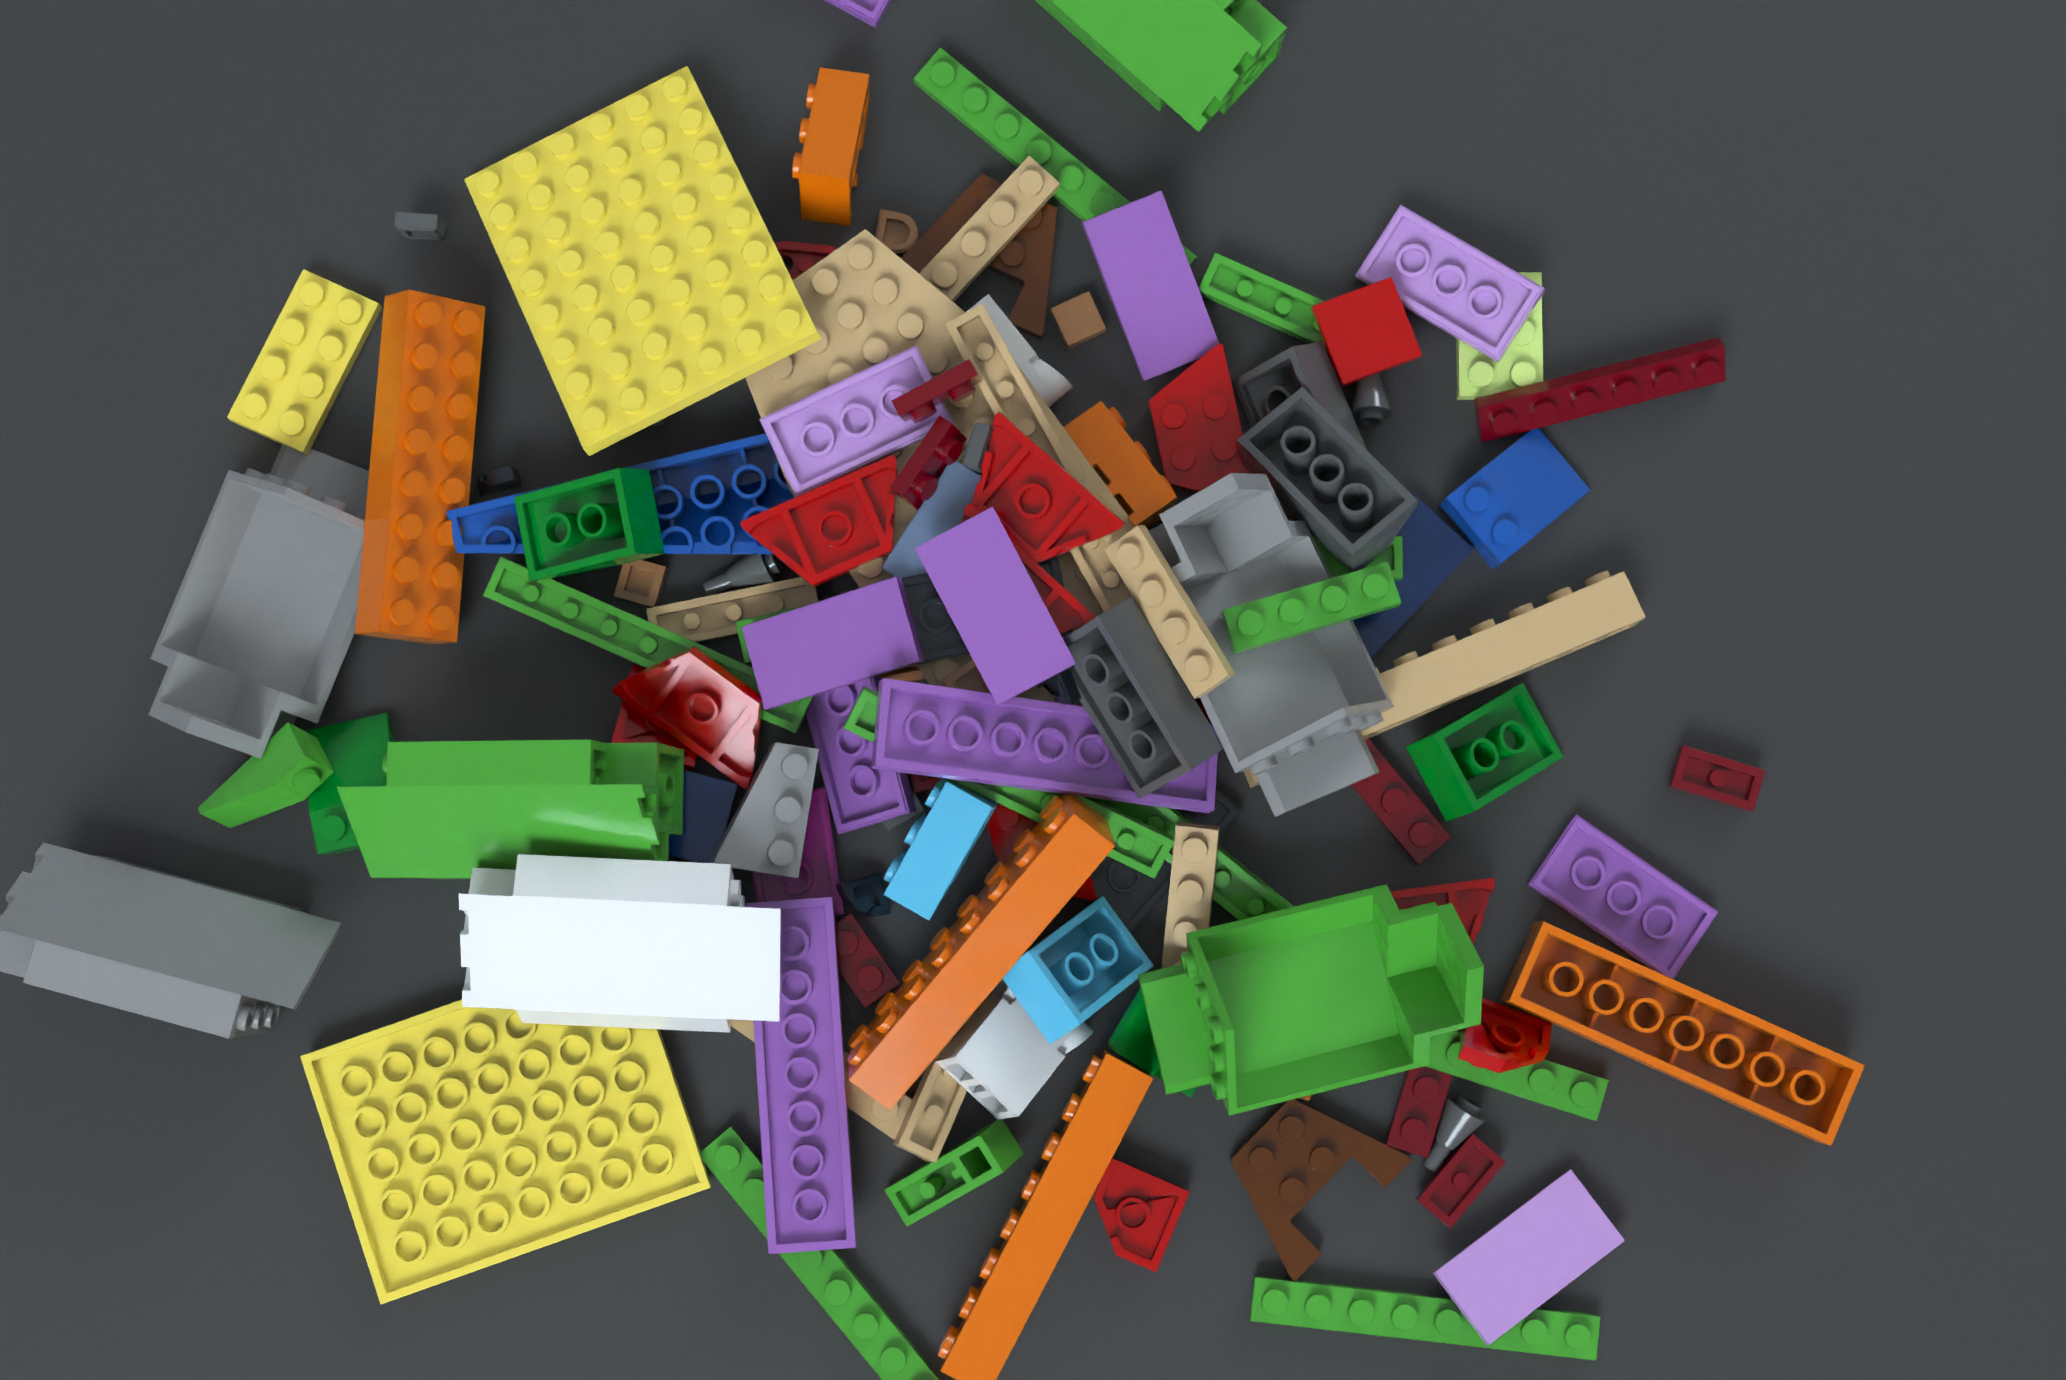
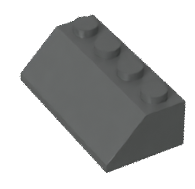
M1322 341L1292 346L1232 380L1251 428L1303 387L1366 449ZM1283 505L1284 510H1285V512H1286V515H1287L1289 521H1299V520Z
M1303 387L1237 440L1241 462L1252 474L1267 475L1278 500L1299 521H1305L1309 531L1350 572L1364 569L1387 550L1418 505V500Z
M1133 597L1100 614L1063 638L1076 665L1070 667V670L1082 697L1079 700L1139 799L1189 772L1224 749Z

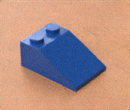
M1538 428L1530 430L1446 497L1439 507L1493 570L1587 494L1590 489Z

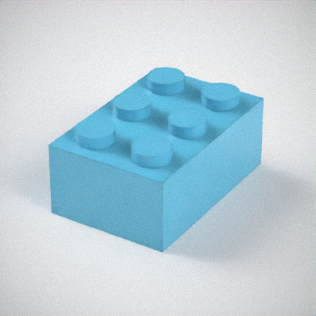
M942 778L940 782H937L925 803V805L931 808L929 814L923 813L920 819L915 821L904 842L910 845L907 852L902 850L900 855L895 857L883 878L890 883L884 893L885 896L927 920H930L942 905L998 805L997 802L947 778Z
M1102 896L1026 951L1003 977V980L1048 1043L1052 1044L1081 1025L1137 980L1138 974L1147 972L1154 965L1104 896Z

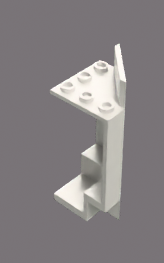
M518 854L516 870L472 868L469 894L459 893V910H463L466 915L464 930L460 933L461 967H467L464 988L462 990L463 1007L515 1009L522 1023L730 1033L731 1020L779 1022L781 909L745 907V897L741 895V880L734 879L731 864Z

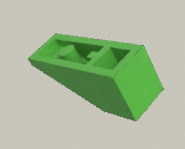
M287 722L268 741L262 758L252 756L198 807V811L201 815L231 829L305 800L334 770L318 738Z
M997 1119L942 1152L936 1163L928 1161L888 1186L884 1191L905 1225L909 1226L1002 1174L1024 1153L1003 1119Z

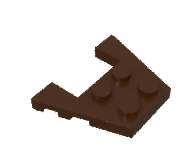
M981 174L901 259L916 272L920 273L1003 183ZM1048 203L1033 216L986 267L1024 285L1008 319L1016 329L1042 340L1045 329L1058 210L1057 207Z
M1295 1099L1283 1102L1229 1158L1288 1275L1294 1281L1322 1253L1290 1220L1351 1157H1354L1386 1188L1412 1161L1408 1155Z

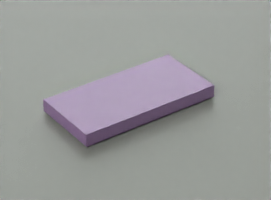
M1402 205L1399 206L1355 275L1357 280L1367 286L1392 277L1403 307L1498 363L1545 292L1544 287Z
M917 345L759 419L796 497L922 441L939 416L954 425L944 402L935 406L937 412L934 415L918 423H914L912 419L905 422L898 415L892 403V400L932 379Z
M1570 1169L1442 1265L1433 1274L1487 1346L1625 1240Z

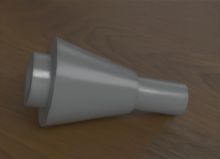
M1379 373L1357 381L1350 410L1354 420H1358V424L1362 426L1380 425L1383 423V419L1388 418L1392 414Z
M746 554L730 566L727 572L703 581V586L707 595L711 596L732 587L743 588L778 582L777 573L782 572L781 563L775 555Z
M1460 1094L1458 1099L1448 1097L1435 1137L1436 1142L1432 1146L1428 1158L1425 1157L1422 1162L1427 1168L1437 1172L1450 1151L1458 1147L1485 1122V1119L1480 1115L1482 1107Z

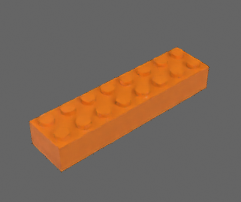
M410 289L385 296L355 634L426 644L457 642L465 553H456L452 537V520H448L446 511L469 506L485 306Z
M1068 793L1063 794L1060 798L1054 796L1047 802L1040 813V817L1043 819L1032 831L1026 829L1020 834L1012 847V850L1015 852L1005 864L998 862L990 870L984 881L987 885L977 897L972 894L962 903L957 912L959 917L950 929L943 927L936 934L929 946L931 951L922 962L917 959L909 966L902 978L904 983L895 994L888 992L875 1009L877 1015L868 1026L860 1025L848 1041L850 1046L847 1059L849 1062V1081L888 1110L895 1106L1115 847L1108 820L1079 797Z
M1544 921L1533 922L1500 999L1799 1135L1829 1146L1834 1141L1865 1065Z
M1105 1049L1101 1057L1093 1054L1081 1076L1082 1080L1087 1082L1081 1095L1072 1093L1061 1114L1062 1119L1067 1121L1061 1133L1058 1134L1052 1131L1041 1152V1158L1046 1160L1040 1173L1032 1170L1021 1190L1022 1194L1020 1197L1025 1199L1020 1211L1012 1208L1000 1230V1237L1005 1239L999 1250L991 1247L980 1268L979 1276L984 1278L980 1288L977 1289L971 1286L959 1309L958 1316L963 1318L959 1328L951 1325L940 1344V1350L937 1356L943 1358L940 1371L956 1380L997 1379L1154 1079L1148 1072Z

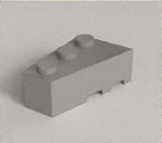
M779 742L770 745L709 863L731 864L732 869L799 878L819 749Z

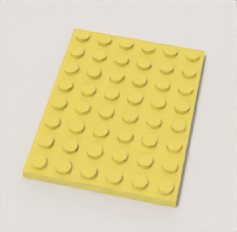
M688 66L464 179L583 450L588 456L821 339Z
M462 1000L300 1056L380 1304L712 1187L660 1029L522 1023L515 1009L463 1007Z

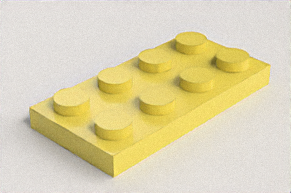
M303 269L227 418L240 426L307 456L382 310L381 305Z

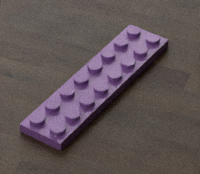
M887 678L879 681L871 769L1059 794L1069 793L1075 796L1202 813L1214 811L1218 753L1189 772L1139 799L1083 706L1013 697L997 705L991 693ZM1210 724V726L1213 728L1215 734L1217 735V733H1216V731H1215L1213 725Z
M834 897L746 903V907L781 909L779 1022L753 1021L768 1254L856 1248L857 1238Z

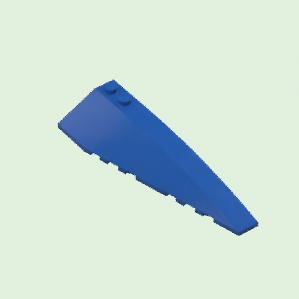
M766 433L625 467L649 469L665 554L774 555L749 535L740 524L741 521L794 498ZM555 485L446 511L448 520H452V537L456 553L524 554L514 497Z

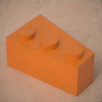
M820 67L817 83L809 84L806 107L811 109L809 118H802L799 142L804 144L803 152L795 153L792 167V178L799 179L801 220L851 226L853 214L851 212L852 188H857L858 174L856 173L859 152L863 149L868 116L870 74Z
M1100 401L1063 427L1126 512L1134 528L1137 525H1145L1146 528L1150 527L1161 519L1159 514L1175 505L1177 496L1172 486L1150 463L1151 458L1140 442H1133L1124 429L1127 428V425L1113 406L1107 409L1103 402Z

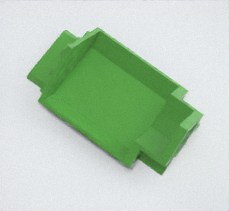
M1035 0L1160 112L1166 104L1169 105L1198 132L1218 111L1225 114L1278 58L1287 31V27L1257 0Z
M591 739L388 742L387 753L384 755L382 763L383 774L387 778L386 786L337 787L371 878L471 879L472 868L516 870L518 854L669 861V836H683L684 749L661 743H603Z
M1387 884L1186 933L1187 952L1181 953L1182 964L1138 974L1165 1094L1168 1095L1211 1084L1215 1099H1223L1229 1116L1430 1065V1041L1432 1036L1481 1024L1484 965L1453 904L1437 906L1436 902L1399 910Z

